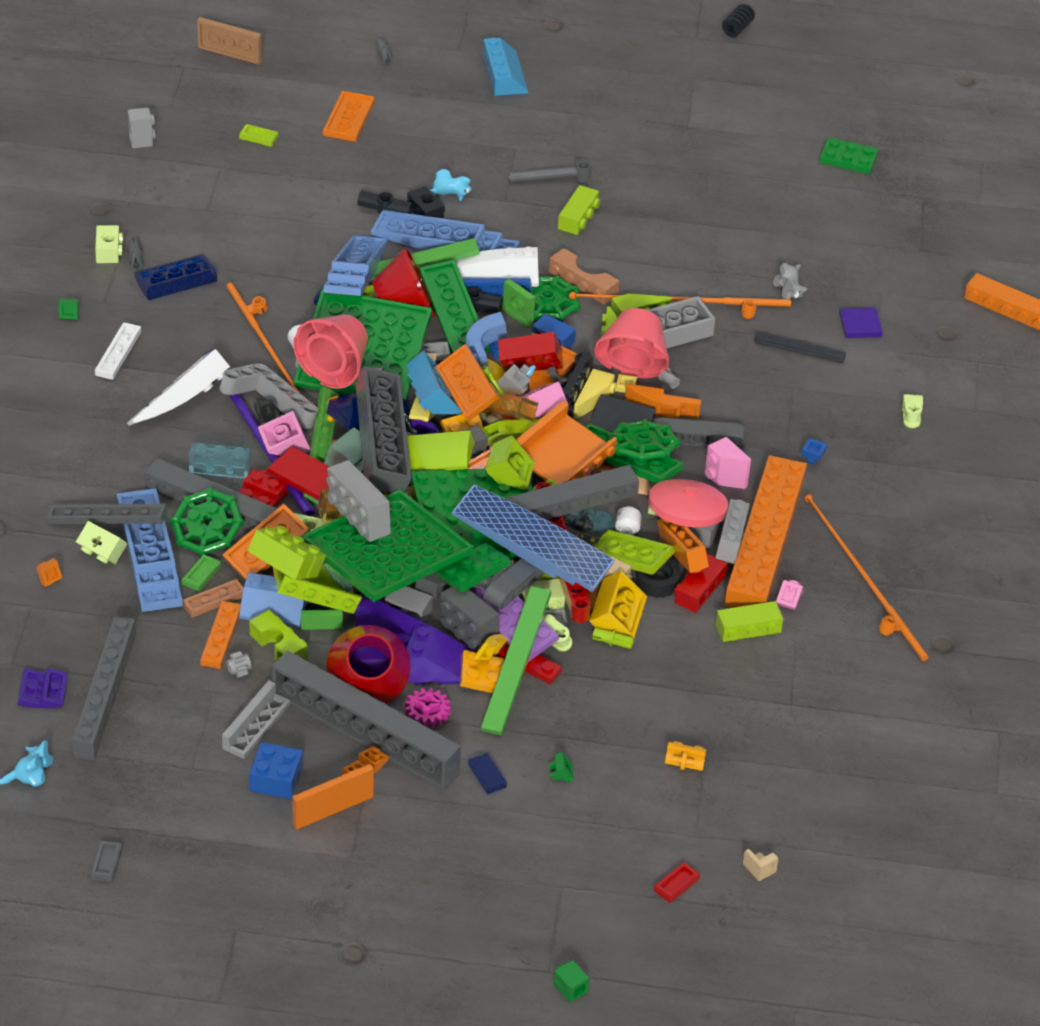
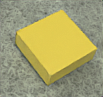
M618 374L615 391L626 393V384L636 385L637 377Z

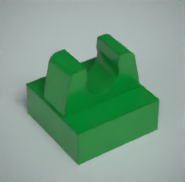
M60 298L59 319L78 320L79 300Z
M563 752L555 754V761L549 764V768L554 771L549 773L550 777L554 781L564 779L566 783L574 780L572 762Z

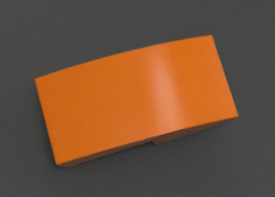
M372 746L359 753L357 761L344 767L342 775L368 764H371L374 768L375 774L389 760V756L375 746Z

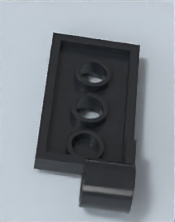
M587 351L576 354L574 370L563 389L567 404H569L568 416H574L575 403L593 370V356Z

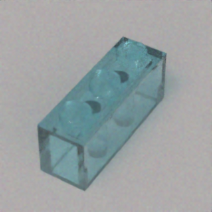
M192 442L189 452V472L235 478H246L249 475L251 448Z

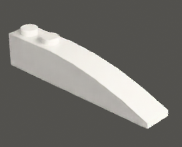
M508 247L480 251L478 255L455 260L462 278H531L532 287L539 286L538 247Z
M216 349L205 354L175 379L169 387L165 388L161 392L162 395H158L149 403L148 407H144L127 422L128 426L166 413L188 401L201 391H208L214 386L212 382L215 379L221 380L224 371L230 366Z

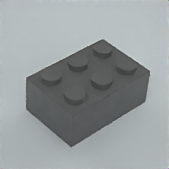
M450 587L440 593L442 625L453 632L458 639L465 642L471 650L477 652L488 637L500 634L499 614L469 589L461 593L455 588Z

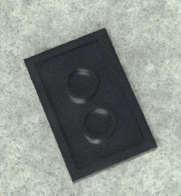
M601 394L590 424L613 432L621 422L630 423L643 421V419L652 422L656 409Z

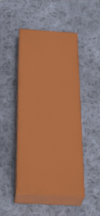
M238 579L183 599V607L190 617L193 618L219 608L222 601L234 602L241 599L244 587Z

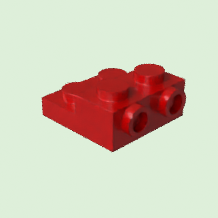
M253 469L243 480V487L238 492L276 508L288 495V484L270 476L266 470L261 469L258 471Z

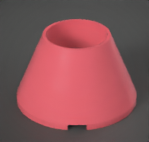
M640 308L624 310L595 345L594 353L598 361L608 369L613 367L620 370V374L653 378L662 375V371L667 370L669 367V356L661 320L657 315L648 310Z
M342 314L308 320L298 327L296 336L293 338L294 353L300 366L310 377L314 376L321 381V385L335 389L345 388L357 379L368 343L367 331L359 320L353 316Z

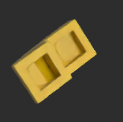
M503 634L488 637L474 658L476 660H490L493 655L498 654L508 639Z

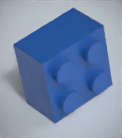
M261 742L249 773L250 791L292 799L303 769V750Z

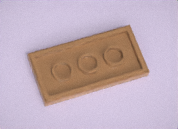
M202 17L197 19L198 48L254 64H261L262 39L260 33Z

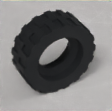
M669 558L656 571L667 574V580H653L649 578L647 573L636 572L637 586L645 594L654 598L671 596L681 579V568L672 558Z

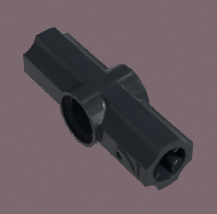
M361 190L357 200V205L375 209L379 215L382 210L412 214L413 210L412 202L395 199L389 192L375 194Z
M475 287L467 290L476 312L481 310L501 312L503 305L502 297L484 294L481 289Z

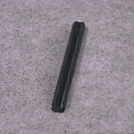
M757 332L755 336V343L841 363L846 358V353L839 350Z

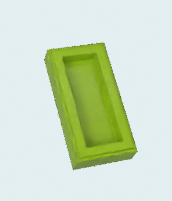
M246 124L239 134V139L270 147L274 145L279 137L277 131Z

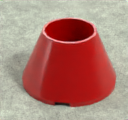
M407 248L402 249L372 281L378 299L432 308L430 318H433L436 314L420 276L419 269Z
M375 625L357 626L340 635L331 646L326 662V672L333 674L338 679L351 684L362 692L368 693L371 697L385 704L393 701L402 693L408 683L411 670L410 657L404 643L391 631ZM369 646L381 650L389 661L388 669L377 677L367 678L360 676L352 669L349 663L350 656L357 649Z

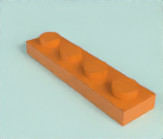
M227 601L221 602L200 659L201 666L221 669L239 620L241 604Z

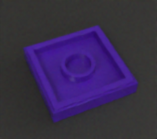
M876 308L840 309L839 315L845 338L882 337L883 331Z

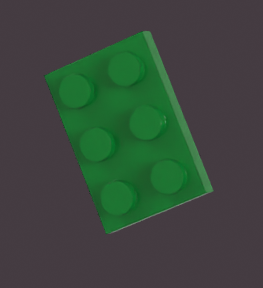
M828 137L819 163L870 174L878 155V148Z
M485 542L477 546L473 554L436 572L438 578L463 593L511 565L509 557Z

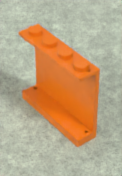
M561 401L516 439L535 462L533 472L545 481L554 479L556 484L589 476L595 467H600L608 456L611 457L615 453L617 440L614 437L605 442L568 416L569 404Z

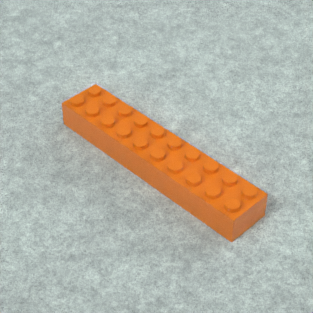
M771 455L768 456L727 587L725 607L735 608L767 603L769 601L805 481L807 463Z

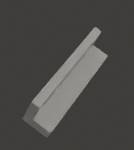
M268 680L222 734L223 750L245 759L289 707L290 700L276 694V683ZM273 701L282 704L280 707H270V704ZM260 716H270L268 721L259 722L258 718ZM258 728L259 732L257 734L247 735L248 730ZM246 742L247 744L244 750L235 747L239 743Z

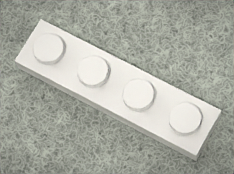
M123 322L97 365L95 376L114 379L141 334V326Z

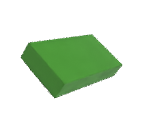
M203 554L182 578V585L200 591L221 567V561Z
M302 610L301 630L343 629V611Z

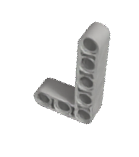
M256 363L228 369L223 373L219 388L222 393L236 395L256 390L268 401L273 399L276 407L284 414L294 411L302 428H313L318 408L266 365Z

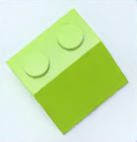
M511 435L493 443L486 471L497 483L527 489L535 462Z

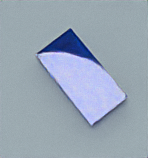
M488 753L468 759L469 767L487 794L507 787L506 780Z

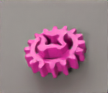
M421 688L420 693L415 690L413 691V696L408 695V701H405V716L420 722L425 727L430 725L431 728H434V724L441 726L442 720L447 721L448 715L451 712L450 700H447V695L441 696V691L433 692V688H430L429 691Z

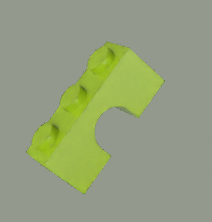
M267 610L249 620L250 636L262 647L271 642L277 643L275 644V660H278L287 650L307 660V643L305 640L300 639L291 627H287L278 615Z

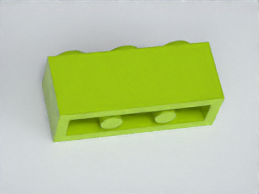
M579 185L559 214L558 229L578 235L582 229H585L588 219H591L594 210L599 208L601 201L599 199V191Z
M776 601L717 610L715 625L722 642L781 633L783 617Z

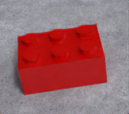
M554 332L498 340L499 361L505 372L514 364L519 369L524 364L528 368L534 365L536 367L535 370H547L550 367H555L557 371L563 368L562 347Z

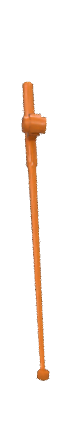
M228 283L227 289L249 324L256 331L289 384L298 391L253 316L256 313L263 314L262 308L264 312L267 311L268 304L265 298L257 296L252 300V304L247 306L234 284Z
M573 291L569 294V298L572 300L576 297L614 298L621 296L576 294ZM671 297V301H682L693 297ZM700 297L703 303L742 305L741 314L746 319H752L755 316L756 306L791 307V300Z
M807 494L804 500L813 505L885 607L889 616L881 620L879 624L880 633L889 636L894 631H901L922 661H926L929 656L813 502V496Z

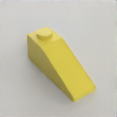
M596 369L592 370L575 403L574 419H579L595 409L601 394L609 397L611 394H614L617 383H614V374Z

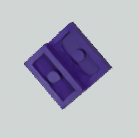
M24 668L17 705L32 708L62 707L68 673L47 668L45 673Z

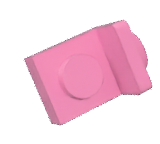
M784 580L776 600L777 605L796 610L800 596L803 595V586L794 580Z

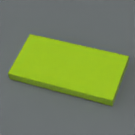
M609 529L599 538L598 544L594 543L592 545L596 549L602 550L609 557L612 556L632 566V570L651 575L675 553L674 546Z

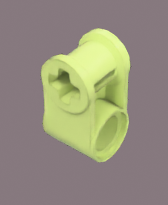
M903 394L902 411L905 426L909 428L920 426L923 395Z
M546 614L542 620L559 636V640L552 644V646L558 651L564 652L569 650L573 643L569 629L558 622L552 615Z

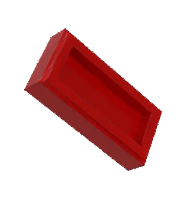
M683 862L654 886V891L671 903L700 879V873Z

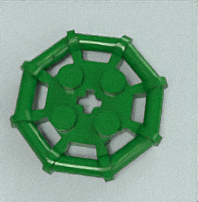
M556 275V277L539 276V286L532 287L533 296H535V308L537 309L536 311L534 310V321H538L545 314L559 321H564L565 317L574 311H578L581 307L579 297H576L574 300L566 297L572 291L579 294V288L563 280L559 275Z
M647 419L630 423L621 422L612 433L607 435V441L614 437L617 438L615 455L636 459L640 463H643L645 460L658 458L667 459L670 453L680 446V439L674 435L671 426L650 422Z
M208 487L206 490L189 496H183L181 504L169 522L172 524L175 533L176 545L196 552L200 556L225 547L229 548L239 528L244 525V519H242L237 505V498L234 495L230 496L217 491L213 487ZM207 498V502L196 506L193 503ZM214 498L221 500L225 503L222 506H220L216 502H214ZM189 507L190 510L187 513V518H182L186 509ZM231 510L233 518L227 519L226 511ZM205 519H212L208 526L202 523ZM181 526H187L189 533L183 535ZM228 526H231L227 535L224 536V529H227ZM192 539H199L201 544L198 545L190 541ZM220 539V541L208 545L209 542Z

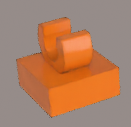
M54 558L47 562L43 561L36 567L41 585L45 587L63 578L58 561Z

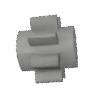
M241 651L230 654L231 659L226 660L229 673L231 675L236 674L237 678L248 675L247 670L252 668L249 656L247 654L242 655Z

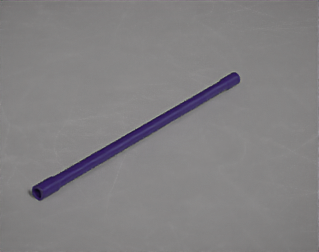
M240 394L229 395L271 463L275 462L279 456L268 453L258 429L259 424ZM288 484V490L297 502V506L302 514L312 517L315 510L308 499L303 496L300 490Z

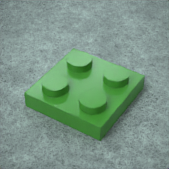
M511 279L504 281L502 310L527 328L533 326L535 296Z

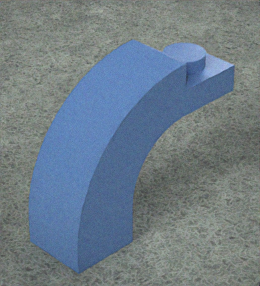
M501 312L478 320L467 333L466 345L470 348L480 367L488 366L485 347L494 341L508 338L506 323Z

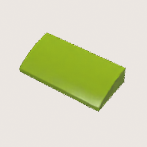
M471 430L407 436L410 471L468 469L475 443Z

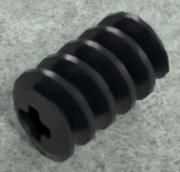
M747 4L737 6L722 23L725 34L732 38L737 37L754 20L755 12L753 8Z

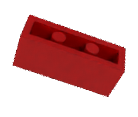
M707 554L709 567L696 573L687 572L684 581L678 583L674 590V594H676L675 604L694 613H697L726 577L728 563L715 559L710 554Z

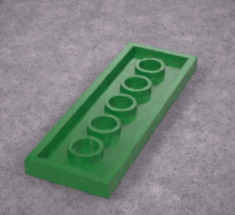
M455 259L419 268L420 276L445 339L448 342L451 354L466 344V336L469 329L479 320ZM489 344L485 347V352L490 351Z
M592 424L585 426V428L605 442H607V435L612 433ZM614 453L611 457L608 456L604 460L605 463L618 468L630 465L636 476L649 480L654 484L670 479L682 471L684 466L683 462L671 457L667 459L645 460L643 463H640L639 460L625 456L619 457Z

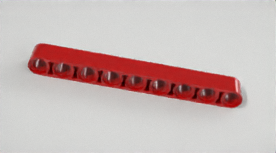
M540 482L536 485L535 490L552 485L548 482ZM563 516L547 519V521L567 531ZM558 576L572 620L577 623L588 621L590 617V599L586 588L577 582L573 586Z

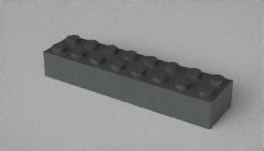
M363 366L355 384L364 476L380 491L393 493L401 489L405 492L411 480L400 375Z

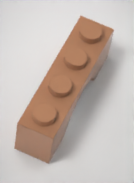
M563 248L550 257L549 272L555 276H561L563 280L573 286H577L581 292L597 295H619L620 280L606 272L602 274L583 272L577 267L578 256ZM594 298L604 305L612 300V298Z

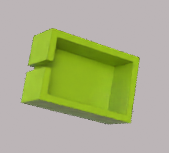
M280 525L256 529L248 548V552L294 580L317 577L326 557L325 554L320 552V548L305 543L302 537L290 534L287 528Z

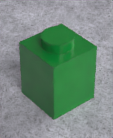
M572 960L566 964H561L554 970L553 985L569 1002H572L588 992L589 977Z

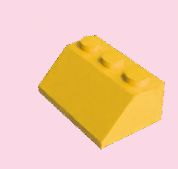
M622 571L616 572L603 579L589 622L594 627L608 631L616 630L618 634L634 638L647 595Z

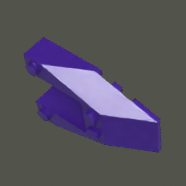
M361 598L356 609L355 627L362 625L383 627L394 633L404 643L411 663L408 683L417 682V685H425L426 682L460 684L463 650L475 652L474 650H471L466 645L436 628L381 601L373 602L370 599ZM375 647L359 648L349 658L352 669L360 676L367 678L380 676L389 667L386 655Z

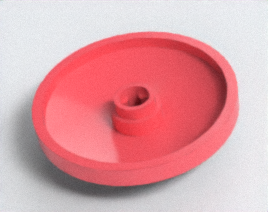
M688 479L665 480L655 484L649 492L648 504L650 509L660 518L677 525L687 527L712 526L721 522L727 514L728 501L726 497L716 488L699 481Z

